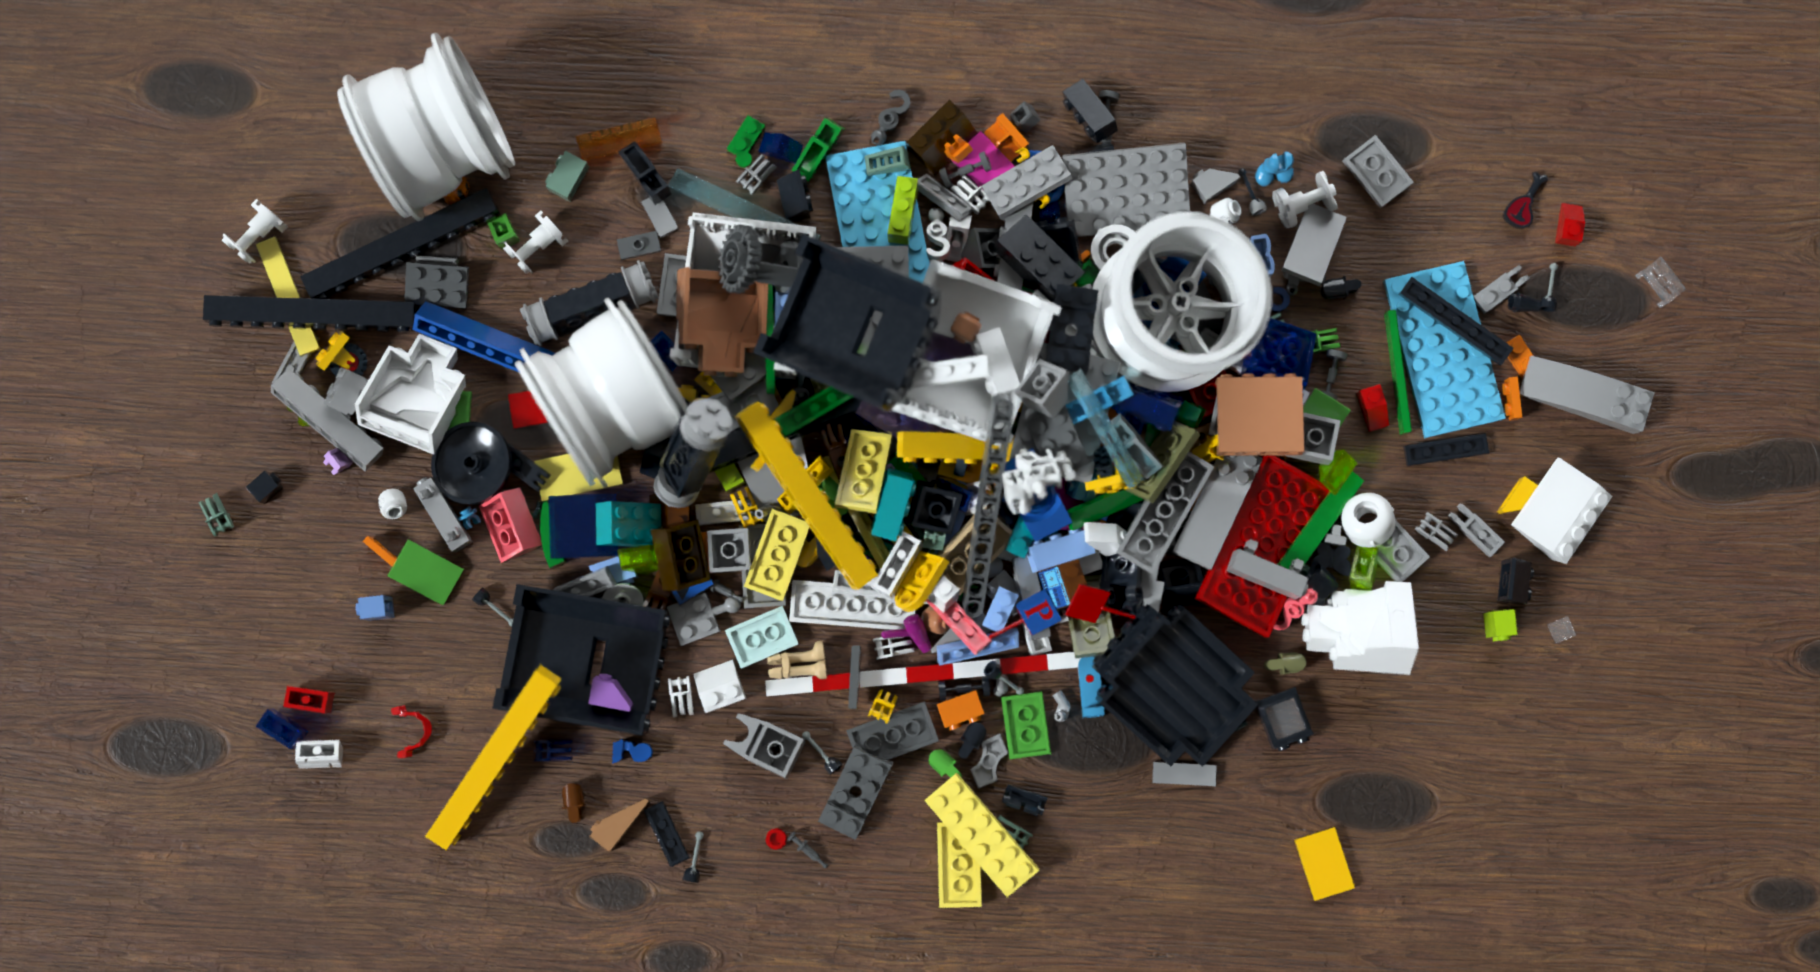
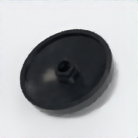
M480 422L460 423L446 431L435 454H432L431 460L432 475L438 489L449 499L468 505L486 502L497 495L507 483L512 468L511 451L506 439L495 428Z

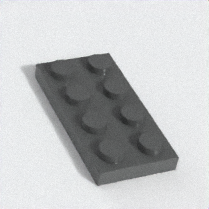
M925 702L892 713L888 724L885 723V720L876 719L846 730L852 748L857 744L865 752L882 760H889L939 741Z

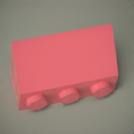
M520 487L500 492L479 506L501 563L531 552L542 545L540 535Z

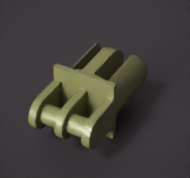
M1296 652L1278 654V659L1267 660L1264 663L1266 670L1280 669V675L1300 672L1306 666L1305 657Z

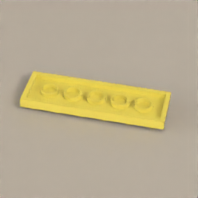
M955 773L924 800L1006 897L1011 895L1039 871L1037 865L958 773Z

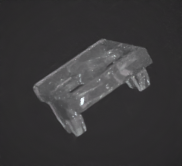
M1659 257L1635 275L1637 279L1644 276L1660 297L1661 301L1657 303L1659 308L1667 305L1686 290L1662 257ZM1653 270H1654V271L1656 272V274L1658 275V279H1657V277L1654 275ZM1663 286L1667 287L1671 294H1669Z

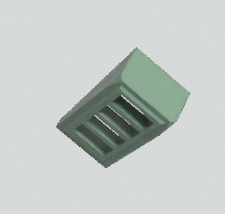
M904 146L865 155L868 176L910 169L908 151ZM890 158H893L892 164H890ZM881 159H884L885 166H882ZM873 160H876L877 168H874Z

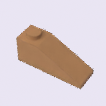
M646 798L603 819L601 822L597 820L590 829L592 831L590 837L607 851H612L651 800Z

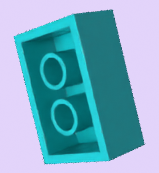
M888 467L878 510L874 514L871 524V535L896 541L897 536L902 535L904 529V520L902 519L903 516L907 517L910 508L908 498L909 496L913 497L916 488L915 480H913L911 473Z
M617 501L596 503L597 545L654 546L651 529L661 527V504Z

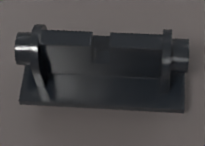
M1009 784L1002 798L1005 806L1019 810L1023 806L1025 812L1035 816H1042L1047 797Z

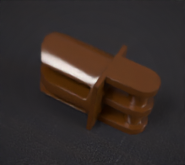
M570 783L565 785L562 790V809H568L569 821L576 823L582 819L581 806L586 804H584L581 786L577 783Z

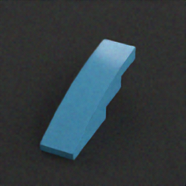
M1122 376L1066 404L1073 424L1076 425L1133 396L1134 393L1126 377Z

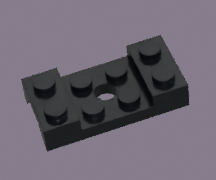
M1056 285L1054 303L1060 306L1061 310L1059 315L1053 314L1051 319L1046 356L1047 363L1066 371L1082 375L1088 374L1099 290ZM1074 325L1077 328V334L1069 336L1065 331L1066 327Z

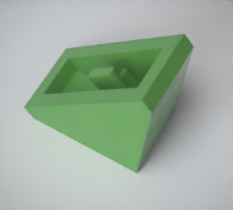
M506 213L488 222L493 238L501 250H504L503 248L506 246L504 242L512 246L520 241Z

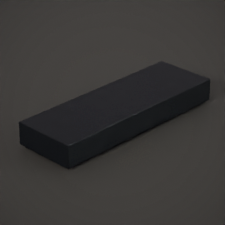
M664 801L645 809L644 812L670 867L689 859L690 856Z

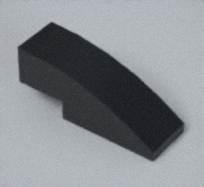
M635 141L618 151L654 205L672 195L668 185L659 175L655 166Z

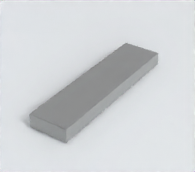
M1027 555L1025 559L1021 557L1012 558L1020 601L1041 591L1037 572L1032 573ZM1049 627L1031 636L1027 628L1029 641L1051 636Z

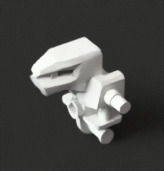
M1026 449L1019 451V454L1015 456L1017 469L1002 474L1005 499L1013 514H1026L1030 512L1031 505L1034 504L1033 493H1037L1039 498H1044L1046 496V485H1054L1056 483L1057 487L1061 488L1062 476H1065L1067 480L1075 478L1076 474L1072 470V463L1066 457L1067 455L1064 451L1058 452L1056 458H1053L1050 449H1046L1047 456L1039 457L1033 451L1027 452Z

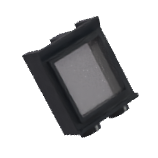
M1291 687L1286 691L1255 701L1258 704L1256 707L1272 749L1278 748V751L1290 748V743L1297 741L1298 744L1309 741V736L1314 735L1296 687Z

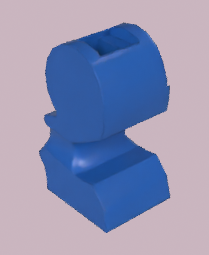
M625 739L613 742L612 763L623 760L626 750L630 752L635 762L647 761L653 755V748L648 743L635 745V742Z

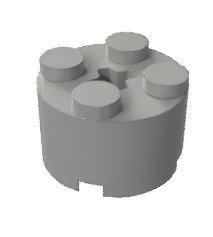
M341 367L336 375L335 383H332L327 391L328 395L324 404L345 415L351 416L356 410L355 403L367 384L368 379Z

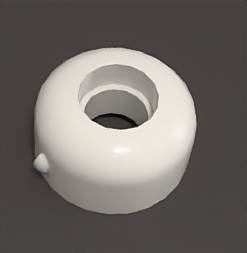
M1116 224L1099 229L1093 238L1090 248V257L1093 265L1100 271L1110 259L1106 253L1107 247L1111 244L1124 246L1135 232L1127 226Z
M1361 493L1352 497L1345 504L1341 516L1342 526L1347 538L1361 547H1376L1386 542L1392 536L1396 524L1393 513L1394 509L1384 497L1375 493ZM1366 513H1373L1377 516L1370 523L1359 522L1360 517Z

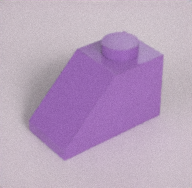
M608 674L595 676L592 681L588 704L630 712L633 708V702L616 679H611L612 676Z

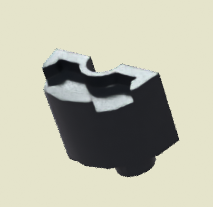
M1316 560L1307 571L1306 577H1308L1306 584H1308V588L1315 590L1318 594V600L1312 605L1323 606L1326 597L1333 593L1339 584L1336 582V578Z

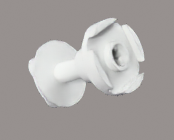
M1324 171L1316 174L1317 189L1305 194L1299 191L1288 195L1283 188L1273 191L1274 205L1279 208L1280 213H1278V216L1286 228L1296 226V215L1307 211L1308 205L1320 200L1323 201L1328 210L1334 211L1338 209L1333 197L1336 195L1335 187L1333 184H1328Z
M258 199L251 204L258 213L248 223L250 228L236 243L226 234H223L224 238L222 239L228 247L233 250L237 248L240 251L238 255L249 264L256 261L246 250L259 236L264 238L274 226L282 233L288 228L282 220L266 206L262 205Z
M542 211L535 215L541 224L529 234L532 238L519 250L514 252L504 242L506 246L503 249L512 259L515 256L520 261L518 266L526 274L528 272L532 274L533 272L524 261L541 247L544 250L554 240L562 247L568 242L567 238L561 239L563 236L561 231L547 216L541 217L544 215Z

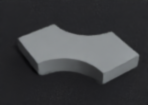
M1001 734L982 742V757L979 763L970 769L978 789L998 781L996 775L997 764L1003 756L1008 754Z

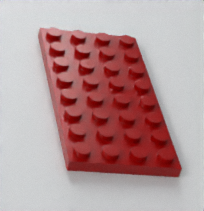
M1276 456L1261 457L1263 460L1211 570H1208L1195 597L1198 601L1265 638L1270 636L1288 596L1226 571L1232 553L1238 549L1244 551L1246 541L1252 539L1258 542L1253 555L1277 565L1332 489Z

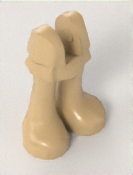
M823 640L815 642L813 649L810 651L798 653L784 652L768 657L767 664H782V667L768 670L769 677L789 679L792 676L813 675L819 679H827ZM817 662L811 665L791 667L792 663Z

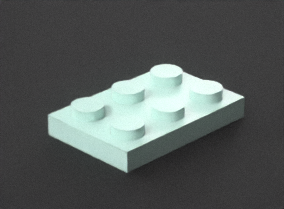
M783 606L725 630L741 669L799 644Z

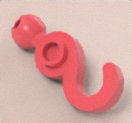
M1308 588L1305 595L1301 598L1292 599L1289 597L1283 607L1285 620H1277L1273 629H1287L1292 622V618H1299L1303 615L1306 604H1315L1318 600L1317 592Z

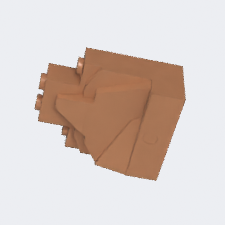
M690 267L677 270L676 320L679 321L678 344L684 345V349H697V346H699L698 371H704V375L717 376V372H725L724 376L737 377V373H744L745 349L747 353H753L760 334H766L768 284L753 282V284L749 285V289H745V293L741 292L738 294L728 292L726 288H723V283H720L722 276H718L720 271L690 269Z

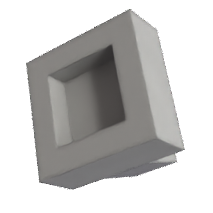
M1332 525L1329 534L1325 535L1321 543L1344 546L1346 544V537L1340 536L1341 526Z

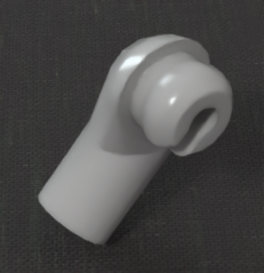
M765 505L755 511V516L758 519H762L770 515L772 508L783 511L780 506Z
M998 678L996 679V687L993 689V692L996 696L1001 697L1007 693L1008 684Z

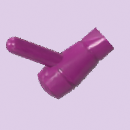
M917 614L909 615L904 619V629L884 630L881 633L884 639L910 636L922 653L931 650L925 625Z

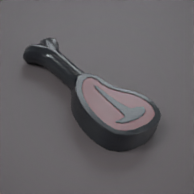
M1538 172L1532 173L1533 183L1528 192L1513 199L1503 211V219L1506 223L1517 229H1525L1530 226L1533 221L1531 210L1533 198L1539 187L1548 182L1547 175H1540Z

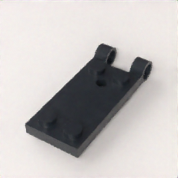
M1143 503L1133 504L1108 515L1106 523L1117 524L1128 531ZM1118 554L1107 557L1103 555L1100 589L1110 592L1105 605H1113L1115 603L1116 594L1113 588L1119 586H1127L1126 598L1128 602H1141L1143 599L1141 587L1142 568ZM1126 563L1124 568L1121 569V565Z

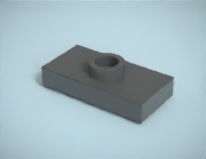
M657 231L617 239L621 260L661 252Z

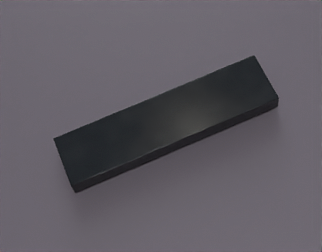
M1486 433L1403 446L1407 466L1490 454Z

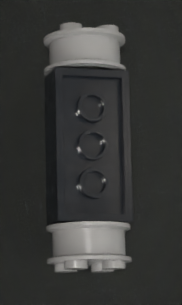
M637 260V264L628 268L621 266L622 273H611L604 279L590 281L583 287L572 288L567 293L551 296L546 301L540 297L539 302L528 306L523 304L520 311L523 319L528 324L526 328L530 338L533 339L535 345L542 346V342L552 338L558 340V335L563 337L576 332L592 319L609 310L604 301L609 298L615 308L618 307L617 302L622 300L629 311L636 308L639 309V305L649 301L655 303V299L659 297L645 262Z
M699 399L688 406L685 416L680 417L659 463L661 467L654 480V490L658 498L669 507L683 508L695 502L732 427L730 413L717 400Z

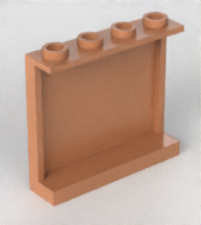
M1224 374L1216 379L1217 456H1291L1303 454L1302 377H1296V374H1285L1284 377H1275V374H1264L1263 377H1254L1253 374L1233 377L1231 374Z

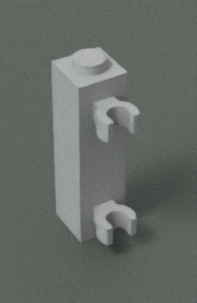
M425 477L416 483L418 486L413 489L450 550L456 553L473 542L461 521L457 519L458 516L445 495L438 489L434 479Z
M1252 539L1246 541L1244 551L1240 549L1233 551L1226 571L1292 599L1301 598L1307 592L1308 584L1306 583L1308 577L1299 574L1304 561L1297 558L1292 560L1288 570L1253 555L1258 542Z

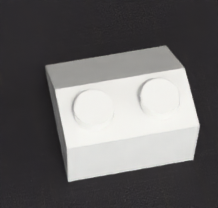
M733 660L693 674L705 713H710L747 699Z

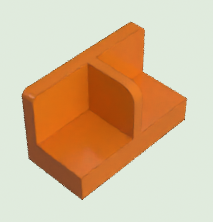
M1003 113L984 132V135L1010 162L1021 155L1015 153V151L1023 147L1028 149V141Z

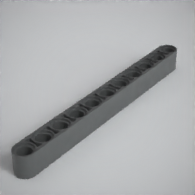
M1006 393L995 394L991 401L962 597L964 611L966 615L972 618L980 616L984 608L1002 490V474L1005 470L1014 405ZM1000 402H1008L1005 408H998ZM998 422L1005 423L1000 429L994 428ZM996 442L1002 443L998 449L991 448ZM998 463L997 468L989 469L990 464ZM989 483L995 484L993 489H985ZM985 504H992L990 509H982ZM982 524H989L988 528L980 529ZM979 544H986L983 549H977ZM978 563L983 564V566L979 569L974 568V566ZM980 583L979 587L971 588L972 584ZM970 603H977L973 608L968 607Z

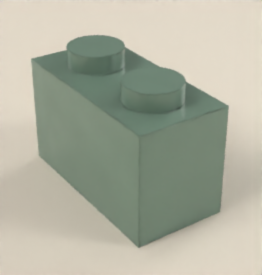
M565 151L563 155L558 157L555 164L557 167L554 172L548 175L546 187L550 192L571 202L590 166L586 161Z

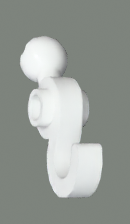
M932 208L928 214L929 220L932 223L927 227V236L931 242L943 247V249L937 252L927 248L926 252L929 259L943 261L948 258L951 251L949 241L946 239L947 227L941 222L944 218V212L940 208Z

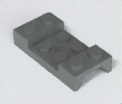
M855 744L818 822L856 840L893 762L879 759ZM851 787H860L862 794L860 796L852 795L850 792Z

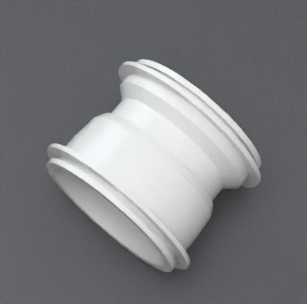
M436 32L431 34L433 46L426 49L423 63L409 70L393 67L371 75L359 82L351 75H346L343 77L344 86L338 89L339 102L347 124L377 183L402 217L412 216L417 221L424 219L423 207L436 202L456 190L461 184L463 176L480 170L490 175L498 172L506 180L510 178L508 167L515 166V160L502 127L468 61L451 36L445 37L443 41Z
M1179 212L1159 217L1136 231L1123 248L1114 254L1098 273L1092 289L1099 290L1092 336L1103 358L1119 361L1118 374L1125 376L1129 382L1137 386L1158 392H1179L1198 387L1214 378L1224 368L1242 359L1262 336L1270 316L1272 300L1271 283L1265 263L1255 246L1242 232L1219 218L1194 212ZM1174 256L1189 261V264L1173 282L1160 269L1155 258ZM1138 267L1152 295L1132 299L1131 277L1134 270ZM1202 271L1215 284L1222 302L1196 296ZM1182 284L1189 287V293L1183 291ZM1151 301L1158 303L1159 310H1155L1151 306ZM1224 318L1221 333L1209 349L1198 333V320ZM1139 319L1153 320L1148 331L1143 327ZM1183 320H1187L1190 323V329L1183 326ZM1174 334L1186 353L1172 350L1164 346V344Z
M609 298L604 300L609 310L574 332L568 341L570 343L568 347L553 356L537 352L530 357L525 349L522 348L520 352L526 362L522 363L519 360L515 363L545 416L586 481L592 486L595 484L594 479L598 478L604 488L608 484L603 476L612 471L614 457L631 447L634 450L646 449L673 435L680 417L685 416L688 408L678 388L625 303L620 300L617 302L618 307L615 308Z

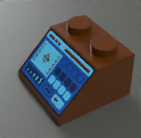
M1079 559L1037 572L1041 591L1046 590L1056 610L1070 605L1079 584L1087 585Z

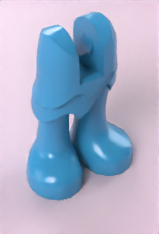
M1286 151L1280 156H1277L1275 153L1270 158H1266L1255 173L1256 182L1261 186H1268L1273 181L1274 174L1281 183L1289 182L1294 175L1292 168L1294 157L1292 153Z

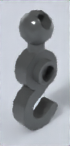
M894 90L890 92L891 99L901 98L904 104L901 107L885 109L879 114L880 128L871 134V141L875 145H883L886 142V132L892 131L898 126V115H903L909 110L910 97L905 91Z

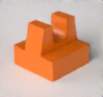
M956 134L953 136L955 142L952 145L948 142L944 145L946 148L944 152L948 158L959 164L973 149L970 144Z

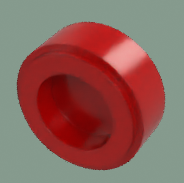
M774 828L766 835V843L771 849H781L787 842V835L782 829Z

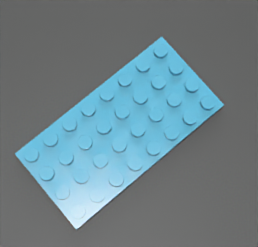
M905 141L826 155L842 247L908 246L909 277L923 283L930 263L926 252L927 248L917 199L909 245L888 242L887 234L897 176L912 178L911 168L905 171L868 176L866 171L865 155L904 146L907 150ZM890 158V164H892L893 158ZM881 159L882 166H885L884 159ZM873 160L874 168H877L876 160Z
M1464 261L1385 279L1383 283L1390 309L1395 310L1397 314L1401 351L1424 439L1506 419L1490 359L1398 295L1408 280L1413 277L1481 325Z

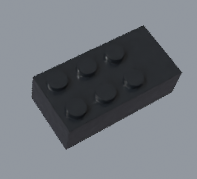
M1027 215L1023 216L1002 235L993 248L1035 291L1038 289L1053 303L1057 284L1075 286L1085 273Z

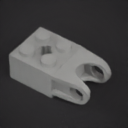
M737 714L736 718L748 727V737L742 742L725 739L723 744L751 763L788 780L805 744V740L768 722ZM781 746V753L774 756L773 747Z

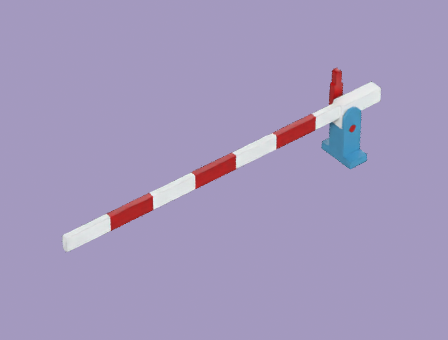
M1074 652L949 663L941 666L938 664L860 672L859 688L982 677L986 676L984 668L991 661H995L1001 666L1002 675L1078 668L1082 718L1104 716V706L1095 699L1097 691L1101 687L1100 674L1092 668L1094 664L1093 659L1096 656L1075 659ZM850 673L827 675V679L810 676L765 681L766 696L849 689Z

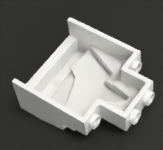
M421 334L417 336L408 353L401 348L388 346L355 403L358 425L435 454L456 413L455 407L466 386L465 375L458 370H452L458 360L457 348Z
M1386 581L1383 588L1372 591L1345 589L1344 592L1334 591L1331 593L1330 599H1326L1325 606L1308 605L1306 613L1302 615V625L1305 626L1303 642H1306L1307 651L1329 652V659L1333 660V669L1410 675L1418 651L1411 583Z

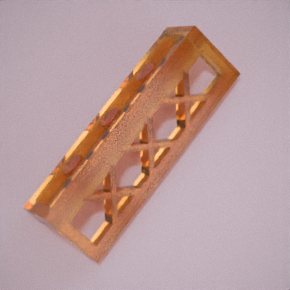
M655 117L575 136L582 160L584 161L617 154L618 151L634 141L640 148L662 143Z

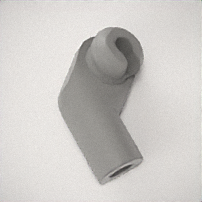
M1060 690L1052 695L1058 703L1054 718L1058 722H1063L1069 716L1071 704Z

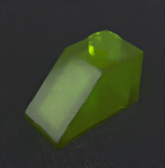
M1335 450L1333 461L1329 465H1319L1320 482L1333 495H1336L1357 465V462L1345 450Z
M654 545L617 550L621 570L640 574H648L658 570Z
M1357 545L1349 577L1351 589L1373 590L1379 545L1376 547H1361Z

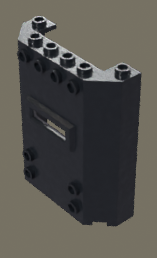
M803 234L795 254L804 259L771 336L761 333L753 353L876 407L890 411L906 396L913 386L914 375L921 367L923 354L929 348L931 335L939 324L941 291ZM877 310L882 312V316L865 355L858 353V350L874 312Z
M516 584L513 605H516L501 686L496 688L492 709L508 712L534 672L542 665L562 678L558 683L561 688L554 698L552 696L548 698L546 702L549 703V706L543 715L538 713L536 717L642 736L645 735V732H649L651 711H655L657 699L654 698L655 690H659L661 683L658 673L659 669L663 670L665 658L662 657L663 649H667L669 637H666V628H668L670 622L668 611ZM597 640L606 641L600 674L611 675V679H616L633 702V708L630 712L588 704L592 684H589Z

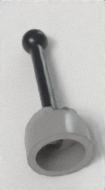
M1239 169L1238 174L1242 176L1252 198L1249 205L1252 216L1265 212L1267 207L1263 200L1256 199L1246 177V169Z

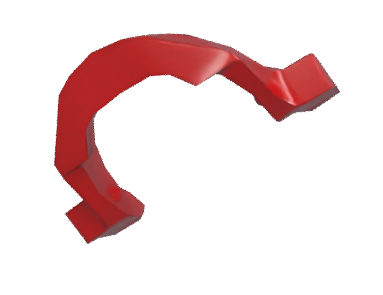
M405 705L394 707L391 709L392 715H400V717L412 716L423 723L424 735L420 741L413 746L408 745V747H404V750L397 752L398 758L412 757V751L423 746L431 736V723L429 719L419 712L407 711Z

